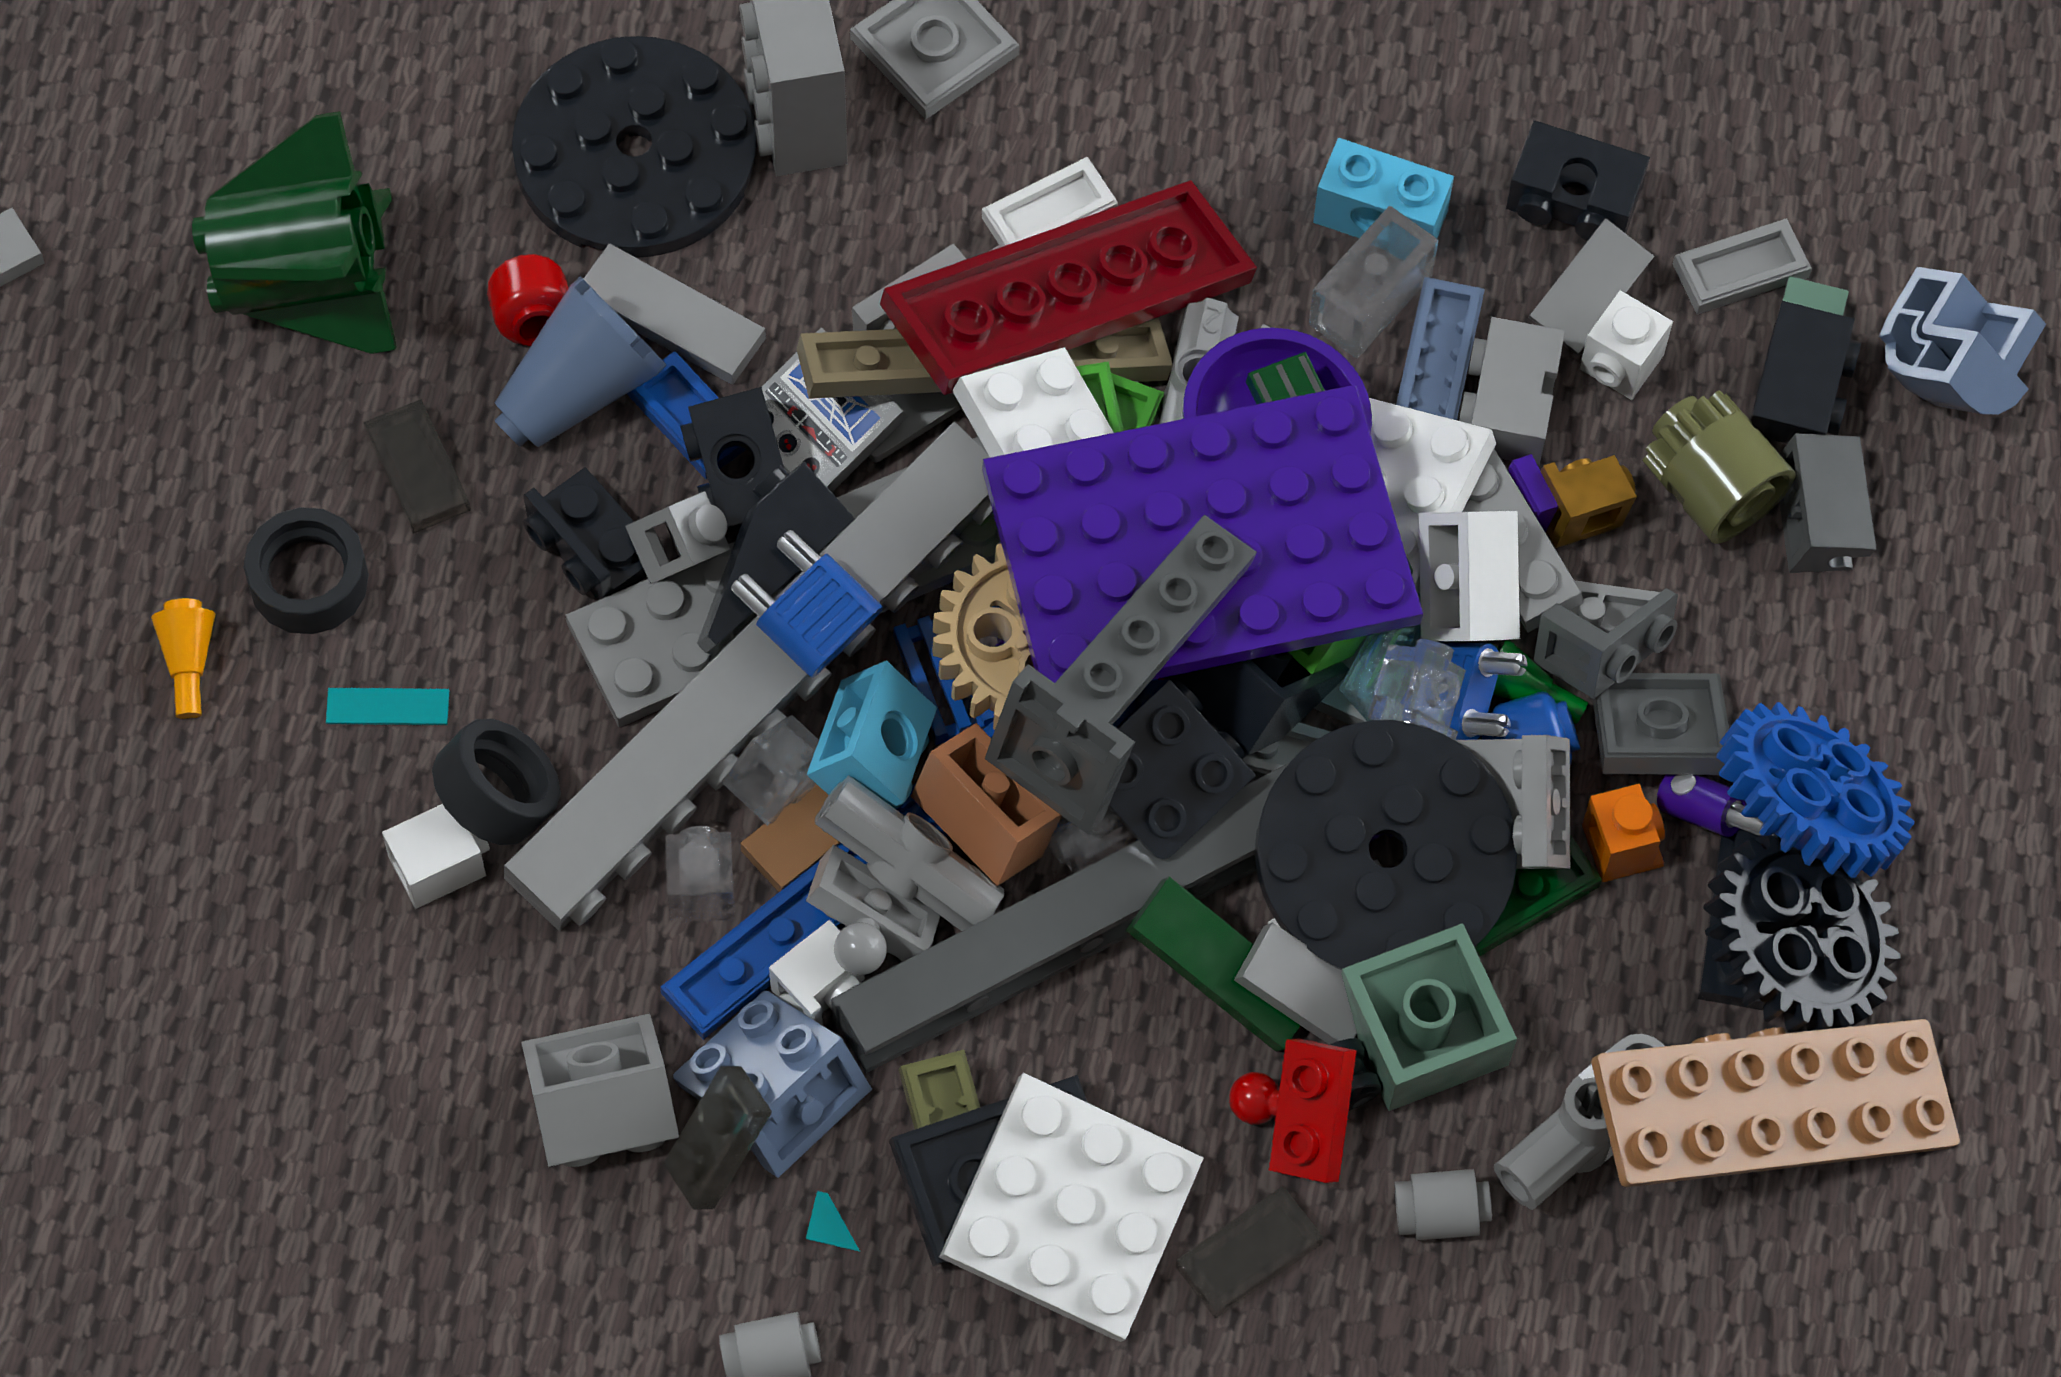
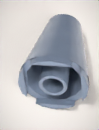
M580 276L570 285L494 402L502 411L494 421L519 447L528 439L534 445L540 447L657 376L667 364Z

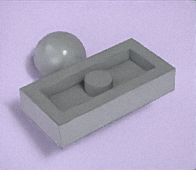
M834 844L820 859L806 902L846 926L840 931L835 940L834 954L839 965L847 972L855 975H866L878 969L886 957V952L905 961L927 950L932 945L940 919L939 914L916 897L912 900H906L890 891L873 876L866 864Z

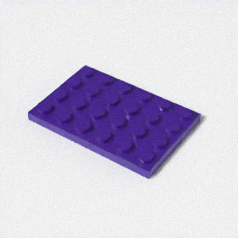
M1356 385L983 459L982 472L1034 669L1054 683L1088 647L1204 514L1257 553L1248 570L1153 679L1421 624L1423 617L1422 607Z

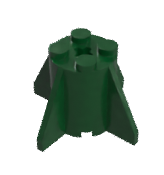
M340 111L315 115L213 192L206 201L205 216L193 218V241L200 255L207 254L211 276L207 279V294L210 306L215 313L228 311L232 315L243 314L370 354L391 351L396 348V340L383 290L386 267L374 269V251L385 249L381 217L392 201L390 188L372 190L369 183L357 185L363 173L360 170H354Z

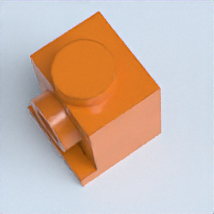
M1640 784L1590 796L1582 827L1602 882L1664 866V860L1659 849L1660 841L1665 839L1662 816L1655 803L1650 804L1645 799Z

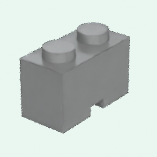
M1491 317L1487 340L1474 339L1468 374L1480 376L1477 394L1464 392L1459 421L1492 429L1496 441L1494 449L1500 459L1512 461L1532 454L1537 465H1540L1565 330Z

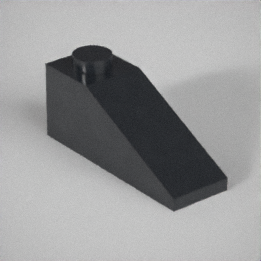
M805 462L801 463L789 474L780 465L752 490L760 500L745 514L697 642L705 653L718 645L753 613L731 590L735 580H738L743 574H748L771 596L800 570L777 547V542L781 536L784 537V533L793 530L815 553H818L855 520L852 514Z

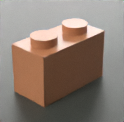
M975 723L930 752L911 797L996 886H999L1043 856L1062 815L984 759L991 738Z

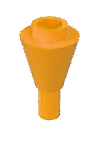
M190 598L173 599L163 604L164 610L154 613L151 619L170 677L174 679L176 717L179 719L198 718L202 716L200 677L203 676L216 614L212 610L202 608L200 600Z

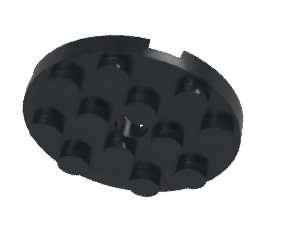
M645 36L615 37L595 42L573 51L554 63L537 79L523 99L517 113L512 137L513 159L521 192L535 215L549 229L580 248L584 244L596 249L605 250L610 243L635 258L658 256L680 250L698 242L719 228L732 215L744 198V191L756 163L757 154L755 125L750 106L741 88L728 72L710 57L687 45L667 39ZM627 134L630 137L641 136L652 142L649 150L639 156H628L618 149L619 144Z
M1395 720L1359 722L1341 727L1313 741L1298 753L1274 782L1262 809L1256 831L1255 862L1258 880L1264 899L1278 925L1307 945V949L1318 958L1340 970L1462 923L1473 946L1476 947L1498 921L1512 891L1517 865V852L1513 841L1514 821L1505 796L1494 777L1480 760L1457 741L1431 728L1410 722ZM1386 833L1393 835L1403 842V859L1398 866L1385 868L1372 860L1369 853V842L1374 835Z

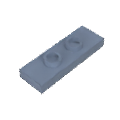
M1424 277L1396 405L1457 420L1485 289Z

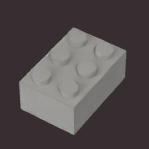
M750 0V3L739 4L744 37H741L746 65L744 79L749 104H754L757 120L754 123L760 156L772 155L776 176L848 164L845 70L829 0Z

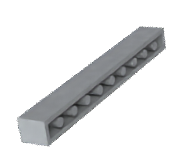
M953 422L819 556L822 557L828 553L883 606L882 611L887 607L893 613L897 612L920 587L914 579L930 563L937 570L940 569L960 549L963 541L958 535L973 520L980 526H983L994 516L982 472L983 459L990 458V456L957 423ZM802 571L774 600L776 601L804 572ZM756 616L504 865V879L557 930L561 931L571 920L578 926H581L605 902L606 897L601 891L617 875L626 881L635 874L652 854L646 846L663 829L669 835L679 830L697 809L691 801L708 784L715 790L722 787L742 765V762L736 756L753 739L760 746L766 743L787 720L782 711L798 695L804 701L810 699L826 683L832 673L825 667L817 676L811 678L756 625L760 618ZM869 624L843 652L849 657L853 656L871 638L876 629Z

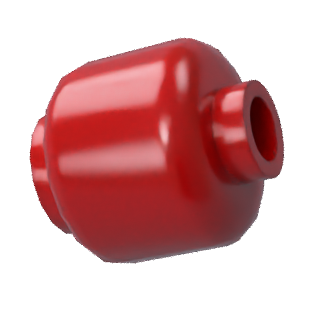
M527 254L508 259L494 270L488 280L487 296L494 323L503 337L513 343L526 346L533 344L569 288L559 264L549 257Z

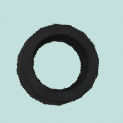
M299 507L277 513L258 527L246 547L243 568L254 606L270 624L289 633L316 634L334 629L355 614L366 596L369 573L359 536L343 518L325 509ZM311 541L323 542L334 547L341 555L344 564L343 576L339 583L324 595L308 600L289 599L278 594L272 587L269 579L270 564L275 556L288 546Z
M475 719L463 727L437 754L432 768L434 788L445 809L463 828L478 838L497 845L519 844L530 836L556 810L561 795L558 775L544 751L525 733L513 725L496 719ZM478 764L484 765L497 774L510 788L515 800L508 798L495 789L483 776Z

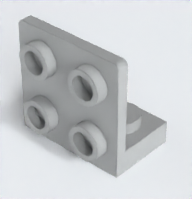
M1522 735V739L1455 740L1483 763L1505 796L1514 821L1513 841L1517 852L1516 869H1570V739L1551 735Z

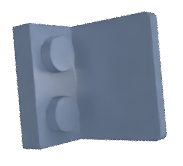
M769 991L761 992L752 1002L744 1006L739 1014L704 1046L699 1048L673 1075L680 1088L735 1124L761 1166L777 1178L872 1090L841 1037Z

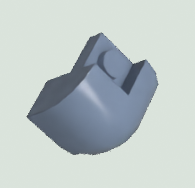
M1917 267L1888 314L1879 337L1885 343V362L1888 365L1889 371L1908 391L1935 406L1978 414L1999 415L2014 407L2028 391V387L2017 376V373L2046 326V323L2033 309L1988 303L1962 273Z

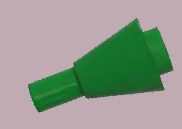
M1510 639L1502 640L1499 646L1493 644L1499 652L1521 653L1527 659V666H1520L1526 669L1523 675H1498L1493 692L1494 697L1512 701L1537 692H1546L1554 698L1556 703L1566 701L1573 723H1578L1588 705L1587 701L1552 683L1553 679Z

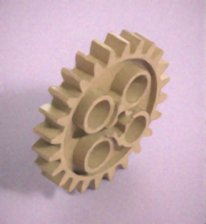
M1001 543L996 545L995 563L991 564L985 558L976 554L973 556L972 562L973 576L959 570L954 573L953 589L955 591L942 590L939 609L943 612L934 613L933 632L938 635L933 637L932 653L934 657L943 658L939 661L938 676L940 680L955 679L952 683L951 698L954 701L964 699L970 695L973 696L970 708L971 717L976 718L988 709L993 711V729L997 726L1013 680L1028 664L1034 668ZM993 636L1002 639L1005 644L989 647L981 644L978 640L983 637Z

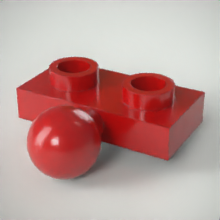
M1287 1039L1280 1088L1272 1077L1261 1072L1246 1073L1233 1083L1229 1093V1103L1231 1110L1238 1119L1247 1124L1259 1125L1270 1121L1276 1116L1269 1171L1323 1183L1339 1182L1357 1050L1304 1039Z

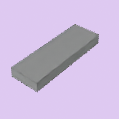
M610 243L584 277V280L635 332L671 352L676 351L682 358L732 385L766 339L764 327Z

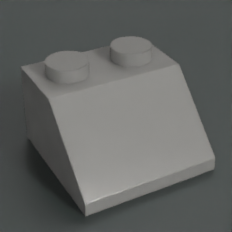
M650 1014L521 1042L548 1167L559 1164L569 1167L583 1166L594 1162L600 1155L626 1149L632 1152H646L658 1148L666 1140L679 1138L666 1069Z

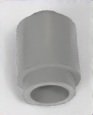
M1474 1169L1410 1174V1181L1394 1182L1399 1235L1415 1234L1416 1241L1480 1236V1222L1492 1221L1489 1182H1476Z
M798 1312L734 1325L735 1332L719 1335L726 1377H811L810 1365L822 1362L814 1322L801 1324Z

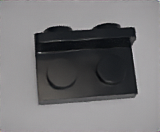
M586 467L544 497L535 488H532L523 495L527 518L523 520V525L528 535L541 550L546 551L551 547L564 561L561 567L566 578L581 595L591 591L598 600H601L637 584L647 576L625 527L634 521Z

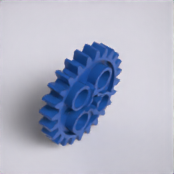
M1777 702L1771 710L1762 703H1759L1752 712L1745 709L1719 743L1723 747L1716 755V758L1725 764L1719 771V776L1733 782L1727 794L1735 799L1744 800L1747 804L1741 814L1749 818L1758 817L1763 822L1759 831L1762 836L1775 833L1781 838V850L1786 853L1793 847L1801 851L1803 861L1808 866L1811 865L1815 858L1821 859L1829 874H1834L1841 865L1851 878H1855L1861 870L1870 877L1874 876L1879 868L1886 870L1910 841L1912 836L1908 831L1914 825V820L1905 814L1911 807V803L1896 796L1902 788V784L1883 776L1888 765L1885 762H1872L1866 756L1870 750L1867 744L1854 746L1849 742V730L1845 727L1840 729L1838 733L1830 730L1827 718L1823 715L1816 722L1810 721L1803 707L1798 706L1792 715L1780 702Z

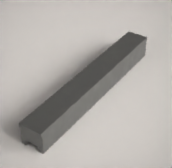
M1287 764L1245 785L1170 858H1155L1138 840L831 998L832 1022L836 1029H841L863 1069L868 1073L1131 936L1126 929L1162 879L1170 876L1195 898L1201 900L1257 870L1255 840L1262 809L1269 791Z

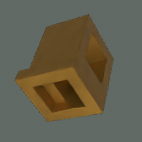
M1615 455L1594 462L1588 458L1579 459L1565 466L1560 472L1555 462L1543 465L1541 473L1559 506L1547 529V533L1555 548L1622 526L1637 497L1635 494V483L1630 471L1626 466L1619 464Z

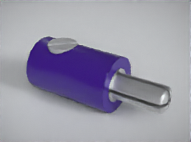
M1666 774L1657 793V806L1662 813L1725 837H1731L1739 829L1758 836L1761 835L1759 831L1763 822L1758 817L1749 818L1741 814L1747 804L1744 800L1730 797L1727 794V791L1730 789L1729 786L1700 775Z

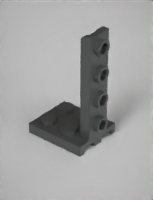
M1204 514L1056 683L1049 680L1029 664L1021 671L1011 684L984 759L1087 835H1090L1106 814L1135 744V741L1113 726L1114 722L1243 576L1252 564L1257 552Z

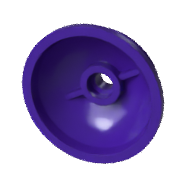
M1253 329L1237 333L1219 342L1195 366L1189 377L1183 398V419L1256 405L1246 384L1248 373L1306 352L1325 391L1351 385L1357 386L1370 434L1372 428V411L1369 396L1363 381L1350 362L1333 347L1320 339L1290 329Z

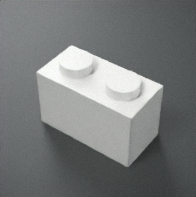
M1518 511L1419 513L1420 604L1423 611L1421 641L1520 639Z

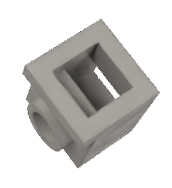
M705 491L625 526L650 584L730 550L725 538L727 531L726 518L718 507L710 504ZM664 523L680 558L671 562L668 561L654 527Z

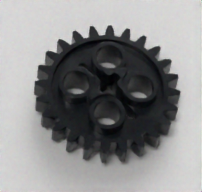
M1775 833L1768 836L1760 835L1756 839L1751 837L1732 850L1733 854L1717 865L1721 874L1710 880L1707 885L1717 896L1705 903L1703 910L1719 919L1718 922L1705 930V935L1722 940L1723 948L1717 951L1712 958L1717 962H1730L1733 967L1725 982L1727 985L1744 983L1747 987L1743 998L1745 1006L1754 1003L1758 999L1765 1003L1763 1011L1764 1021L1770 1022L1779 1015L1784 1014L1785 1027L1787 1032L1790 1033L1804 1025L1807 1031L1856 1025L1872 1015V1009L1887 1000L1888 997L1883 989L1896 982L1897 979L1894 973L1887 967L1900 959V953L1887 946L1886 941L1899 933L1898 928L1882 923L1880 917L1891 908L1890 903L1873 901L1870 894L1878 885L1876 879L1861 882L1857 876L1851 878L1841 865L1834 874H1829L1821 859L1815 858L1811 865L1808 866L1804 863L1801 851L1793 847L1790 851L1783 852L1780 845L1781 838Z

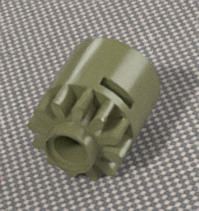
M1720 390L1715 392L1709 399L1705 396L1699 399L1695 396L1687 397L1665 412L1652 430V434L1657 440L1646 447L1645 450L1648 454L1642 460L1666 490L1676 497L1682 504L1684 511L1714 544L1732 539L1763 518L1786 495L1796 477L1795 471L1762 433L1753 427L1749 418L1727 394H1723Z

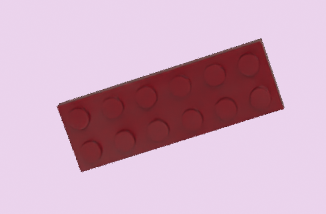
M1192 180L884 288L880 306L945 396L953 393L952 390L962 376L1064 347L1066 350H1070L1185 308L1188 303L1201 302L1206 298H1212L1250 284L1257 267Z

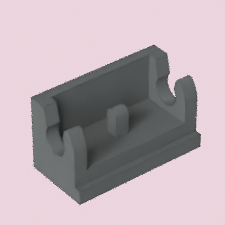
M1795 433L1780 453L1782 458L1796 473L1791 488L1779 502L1789 573L1853 570L1852 558L1870 557L1876 550L1860 437Z

